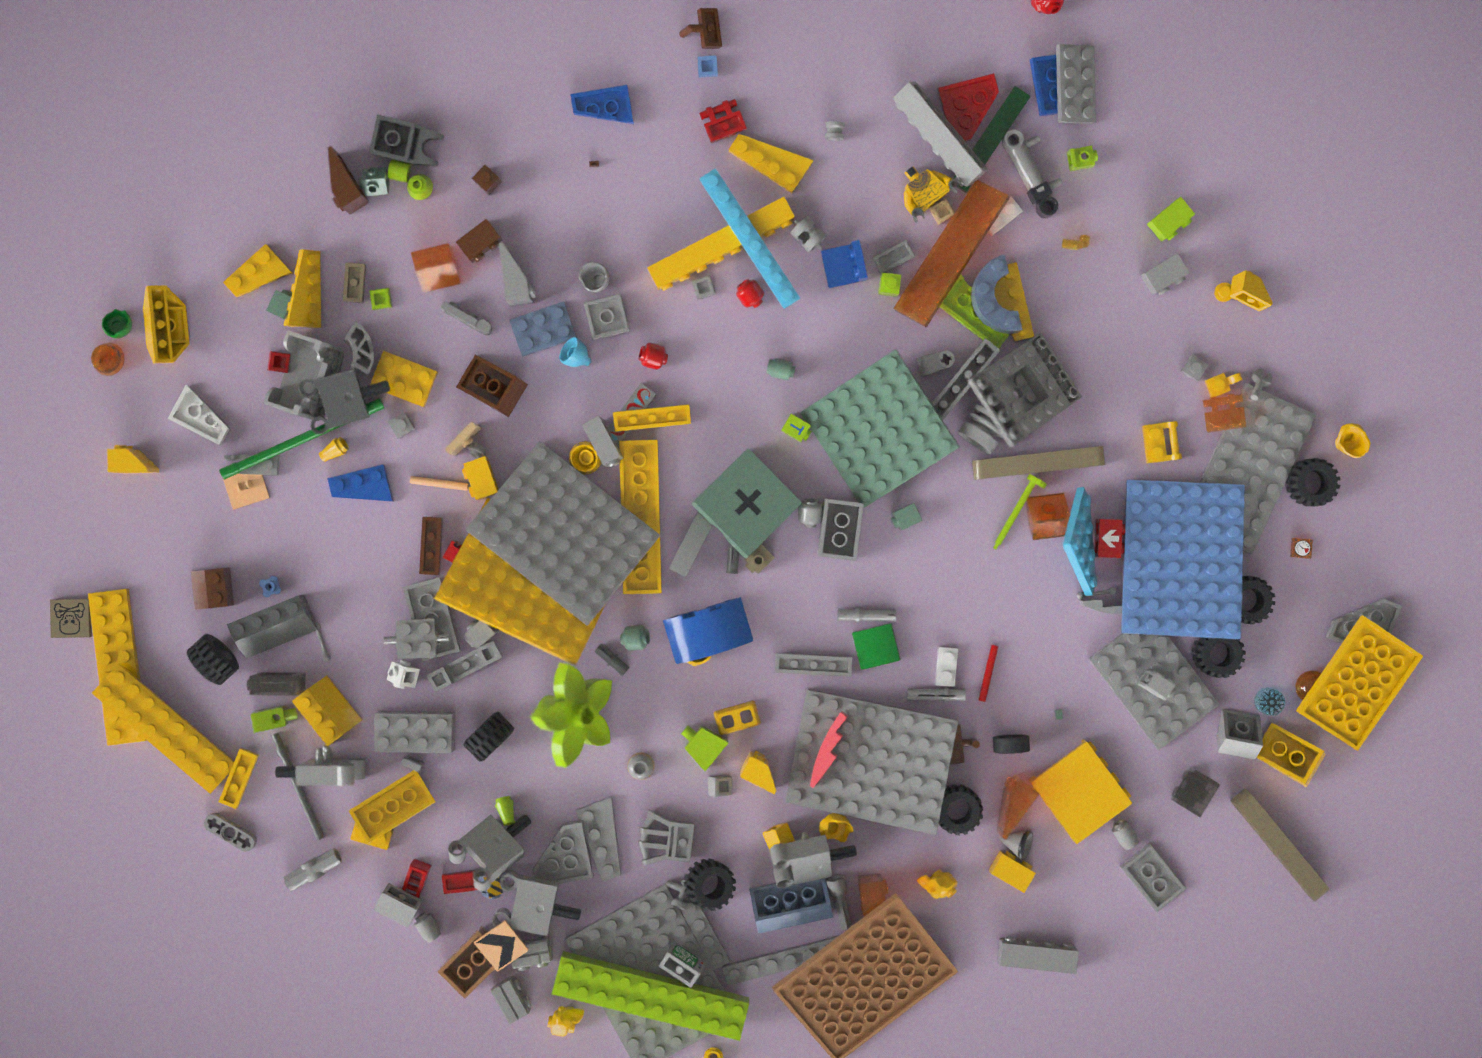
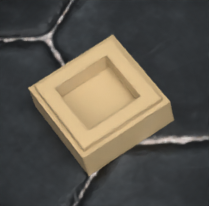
M946 198L929 207L938 225L956 215Z

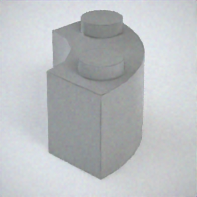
M355 321L345 336L344 342L352 351L353 361L350 368L355 369L356 372L367 378L374 361L373 345L366 330Z

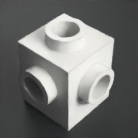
M392 661L388 670L387 680L394 683L393 686L397 688H415L420 669L411 666L410 661Z

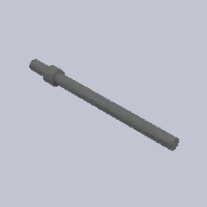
M279 732L271 735L277 748L276 753L278 757H281L284 766H293L288 755L289 750L287 746H284ZM290 778L317 841L324 838L303 787L296 786V778Z

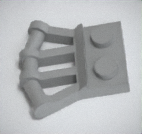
M649 810L647 819L643 826L640 827L641 840L638 842L643 856L642 864L647 865L663 860L690 863L695 823L668 820L655 811ZM654 820H657L668 826L669 830L653 829L650 827ZM649 834L668 836L667 844L648 841ZM648 848L664 849L666 853L650 857Z

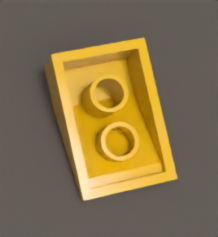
M1271 722L1262 738L1263 747L1256 758L1307 787L1326 754L1324 750Z

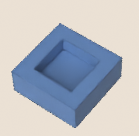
M717 55L697 57L699 78L718 77Z

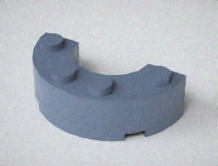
M1004 254L989 261L977 274L972 285L971 301L976 315L983 324L1000 333L1014 334L1022 330L1018 311H1009L1002 308L995 298L994 291L997 281L1009 274Z

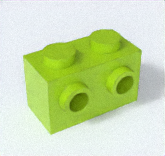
M1180 196L1148 222L1147 225L1161 242L1166 238L1169 241L1178 234L1176 230L1182 226L1184 229L1192 222L1191 217L1195 213Z

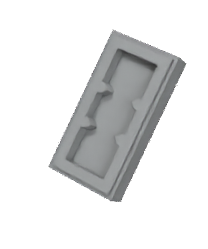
M906 239L873 256L872 259L878 271L882 274L913 259L915 255Z

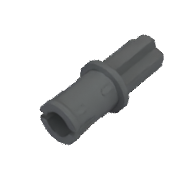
M600 644L595 649V653L608 663L607 666L610 665L621 676L630 668V666L617 657L618 654L615 655L603 644Z

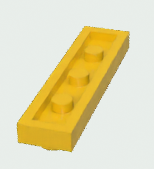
M689 404L612 412L615 432L691 424Z

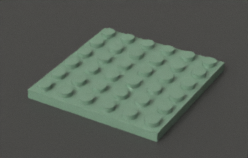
M897 349L800 412L805 421L811 425V430L857 501L864 503L863 508L960 447Z

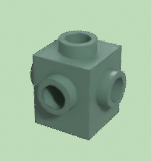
M386 167L363 169L362 177H359V185L361 189H364L365 196H379L389 193L390 182Z

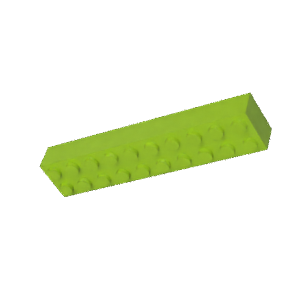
M563 951L552 991L553 995L738 1041L741 1039L749 1007V997L698 984H693L690 988L678 979Z

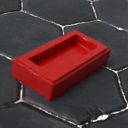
M475 870L442 874L444 894L477 890L474 887L473 880Z

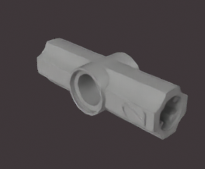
M333 848L318 858L314 857L305 862L300 868L283 877L286 887L293 891L307 882H312L323 876L325 872L343 862L340 853Z

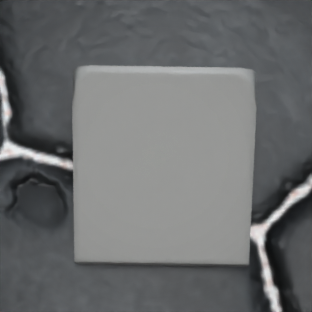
M731 776L708 777V795L713 797L732 795Z

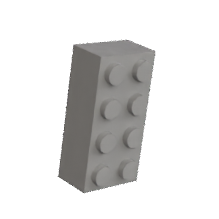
M378 711L374 713V752L452 753L455 750V712Z

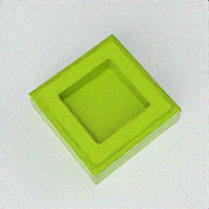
M389 288L369 291L372 310L392 308Z

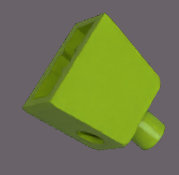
M284 705L257 710L250 714L254 733L287 726L288 721L298 719L296 708L285 710ZM278 714L280 720H274L273 715Z
M687 725L681 735L689 740L685 745L686 751L704 771L709 768L728 744L727 739L704 726H701L696 732Z

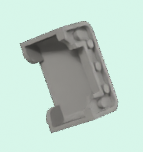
M287 330L284 338V348L291 352L288 373H284L280 388L273 387L269 389L263 404L311 420L320 416L324 417L326 412L319 390L315 395L306 397L300 393L299 384L305 379L316 380L339 373L344 352L341 348ZM310 382L305 383L304 391L312 393L314 389L313 384Z

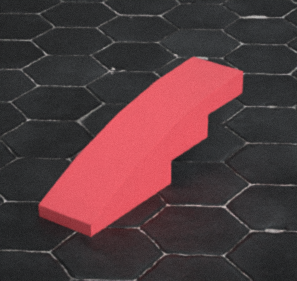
M844 711L840 712L820 747L810 783L812 788L817 785L838 756L832 750L843 737L838 732V729L849 716Z

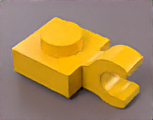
M1221 373L1204 381L1211 398L1231 391L1229 385L1243 379L1240 373L1227 378L1224 373Z

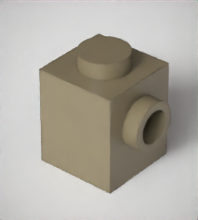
M761 544L745 559L747 562L745 566L752 573L756 571L759 574L774 559V556Z

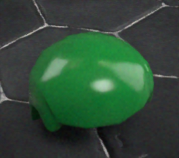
M114 309L102 319V329L111 338L120 339L125 337L132 330L131 317L125 310Z

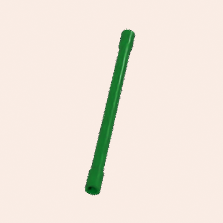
M380 398L366 404L369 415L384 409ZM325 423L316 427V429L320 431L324 430ZM341 426L330 428L323 434H316L312 430L306 431L244 460L219 469V472L225 480L247 468Z

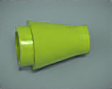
M510 796L496 799L495 807L502 819L503 825L509 826L514 824V801L511 800Z

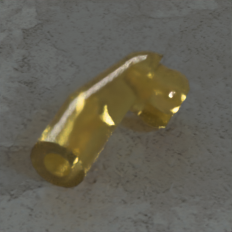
M1080 235V240L1063 239L1062 248L1072 250L1087 248L1090 244V237L1088 235Z

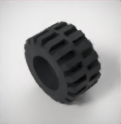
M1313 458L1299 461L1292 467V471L1288 475L1289 480L1285 482V485L1289 484V488L1286 489L1287 493L1291 492V499H1296V503L1303 504V506L1326 505V502L1333 500L1332 497L1337 496L1338 492H1336V489H1340L1341 485L1338 484V481H1341L1340 476H1336L1339 473L1338 470L1333 469L1334 465L1327 463V460ZM1311 471L1317 473L1321 480V486L1315 494L1310 493L1305 486V478Z
M1242 576V592L1249 588L1252 589L1256 594L1257 600L1251 610L1245 611L1241 608V623L1263 622L1262 619H1267L1269 617L1267 614L1272 613L1274 610L1271 606L1275 605L1276 602L1272 601L1275 593H1271L1272 587L1267 585L1268 582L1261 580L1259 577Z
M204 634L187 650V656L193 667L205 679L216 685H222L239 669L238 661L231 650L212 635Z
M1198 637L1199 640L1194 641L1193 644L1196 647L1192 648V652L1195 654L1192 658L1196 661V667L1209 676L1228 678L1230 674H1236L1235 670L1242 668L1240 666L1241 662H1245V659L1242 658L1243 655H1246V651L1242 650V647L1245 646L1239 641L1240 639ZM1222 642L1227 648V656L1222 663L1216 665L1210 659V650L1216 643Z
M499 711L495 712L465 740L463 746L479 762L484 761L513 733L514 727Z
M952 784L951 787L946 786L939 819L941 828L950 834L954 833L960 836V833L966 835L970 830L973 832L975 830L974 827L980 825L979 820L983 818L982 811H984L978 795L972 789L962 784L960 786H957V784ZM958 799L965 800L969 806L966 816L958 820L951 819L947 814L950 803Z
M710 858L708 860L701 859V863L697 861L693 863L694 867H689L688 870L690 872L685 874L684 877L687 879L684 882V886L687 889L684 891L688 898L704 910L715 911V908L722 909L723 904L727 906L729 904L728 899H733L734 897L732 891H736V887L733 886L736 883V879L732 877L734 876L733 872L721 862ZM710 875H716L718 883L715 890L709 894H703V881Z

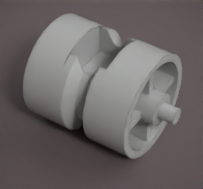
M809 216L805 217L802 221L796 219L794 221L796 227L790 234L797 241H802L801 245L808 253L817 247L821 250L823 248L821 242L827 235L820 228H815L816 223Z

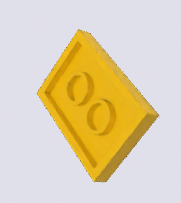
M383 351L370 385L386 380L390 386V391L386 393L425 407L438 372Z

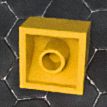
M114 445V449H107L108 472L159 473V468L140 450L133 449V446Z
M756 750L754 753L750 751L740 770V777L775 795L776 786L768 761L765 758L766 755Z

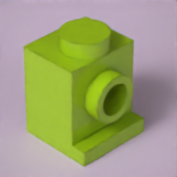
M1092 146L1069 149L1067 151L1069 170L1075 171L1092 168L1095 165V161H1098L1097 151L1093 150ZM1081 154H1086L1087 159H1082Z

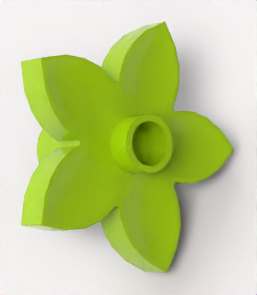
M559 663L555 672L553 682L554 695L544 696L530 718L541 729L554 731L552 738L554 761L556 766L567 768L578 758L584 744L604 746L611 743L608 724L599 714V711L608 702L612 680L591 678L585 681L577 668L566 663Z

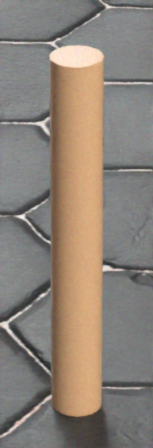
M417 476L410 477V483L468 491V483Z

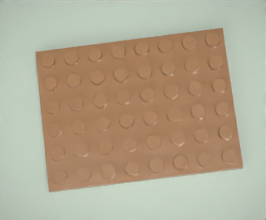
M895 893L772 986V989L831 1058H845L958 973V970L897 893Z

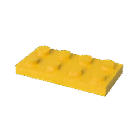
M413 770L350 809L349 813L367 843L370 844L436 801L419 773Z

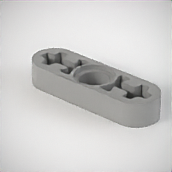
M213 813L205 818L204 827L206 830L241 851L247 852L256 846L257 839L252 833L222 815ZM215 818L217 819L216 823L218 825L212 827V822L210 820H213ZM228 827H232L235 830V836L232 838L228 837L225 833ZM241 833L242 835L240 836V838L244 840L249 838V843L251 845L244 846L245 842L243 840L239 839L235 841V839H237Z

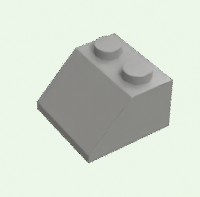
M1222 709L1216 737L1218 753L1256 759L1263 747L1260 716Z

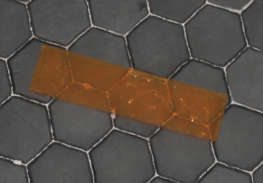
M976 180L893 309L916 323L927 327L1010 199L1009 196Z

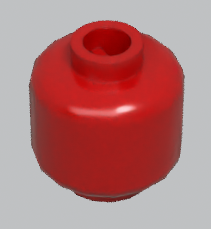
M746 279L737 286L736 296L744 307L753 306L756 308L763 302L764 291L756 280Z
M649 342L641 347L638 359L641 361L642 366L658 370L662 365H666L668 354L665 353L664 346Z

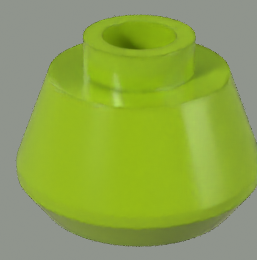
M416 174L409 179L407 191L412 198L424 200L431 195L433 183L428 176Z

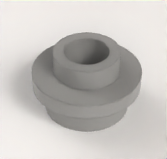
M473 442L472 445L468 446L471 456L475 458L486 456V448L483 445Z

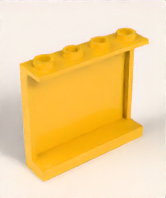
M1084 739L1081 740L1082 744L1037 777L1033 776L1029 779L1031 785L1076 844L1080 843L1132 804L1129 799L1131 797L1130 793L1125 787L1121 788L1119 786V778L1114 772L1110 773L1106 767L1109 765L1102 756L1099 758L1096 755L1097 749L1091 741L1087 742Z

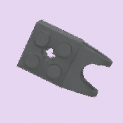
M377 114L369 153L374 156L414 165L438 166V161L425 156L423 148L426 142L430 140H444V135L416 123ZM394 135H397L398 141L392 144L390 137L393 138Z

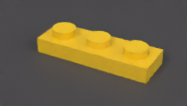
M244 748L239 749L219 798V803L234 809L239 807L259 754Z

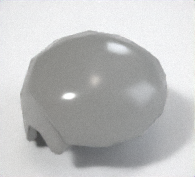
M592 261L585 263L581 267L579 280L586 290L594 293L601 292L609 284V272L602 264Z

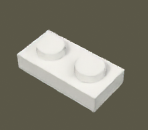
M1011 196L980 222L993 236L1021 214L1023 210Z
M938 647L935 685L955 687L958 648Z

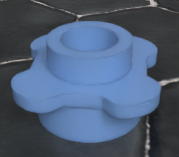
M271 576L267 580H260L259 585L263 589L264 597L268 598L272 594H279L281 592L276 576Z

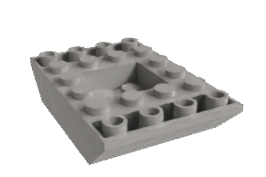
M1039 333L968 380L1010 447L1082 398L1042 333Z

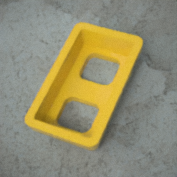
M755 701L723 708L713 713L719 735L721 736L761 724ZM750 710L753 720L743 723L740 712ZM732 715L734 726L724 728L721 718Z

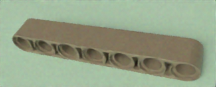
M1103 446L972 461L974 480L1105 465Z
M1246 788L1230 800L1314 902L1330 890Z

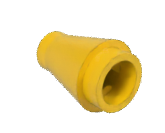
M342 437L334 438L319 452V456L326 462L344 455L349 450L348 444Z

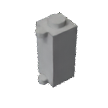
M597 416L584 423L582 426L602 464L605 467L610 466V468L620 464L623 456L603 418Z

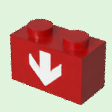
M1096 519L1095 557L1121 558V554H1124L1122 535L1125 534V524H1123V520Z

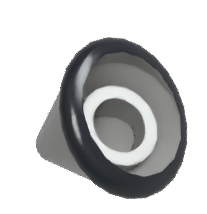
M1026 830L1000 836V840L1020 861H1024L1031 850L1033 832Z

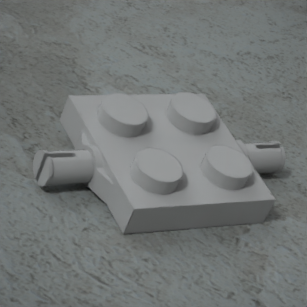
M435 618L396 620L395 636H384L383 640L391 641H383L384 645L395 644L397 659L437 657L439 642L450 641V638H442L450 637V633L438 634Z

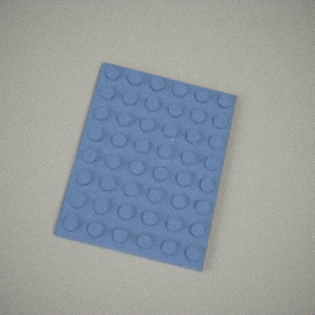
M1126 480L1121 633L1241 639L1245 485Z

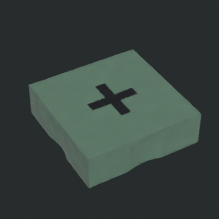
M747 448L693 501L692 506L710 524L718 528L726 540L746 559L802 502Z

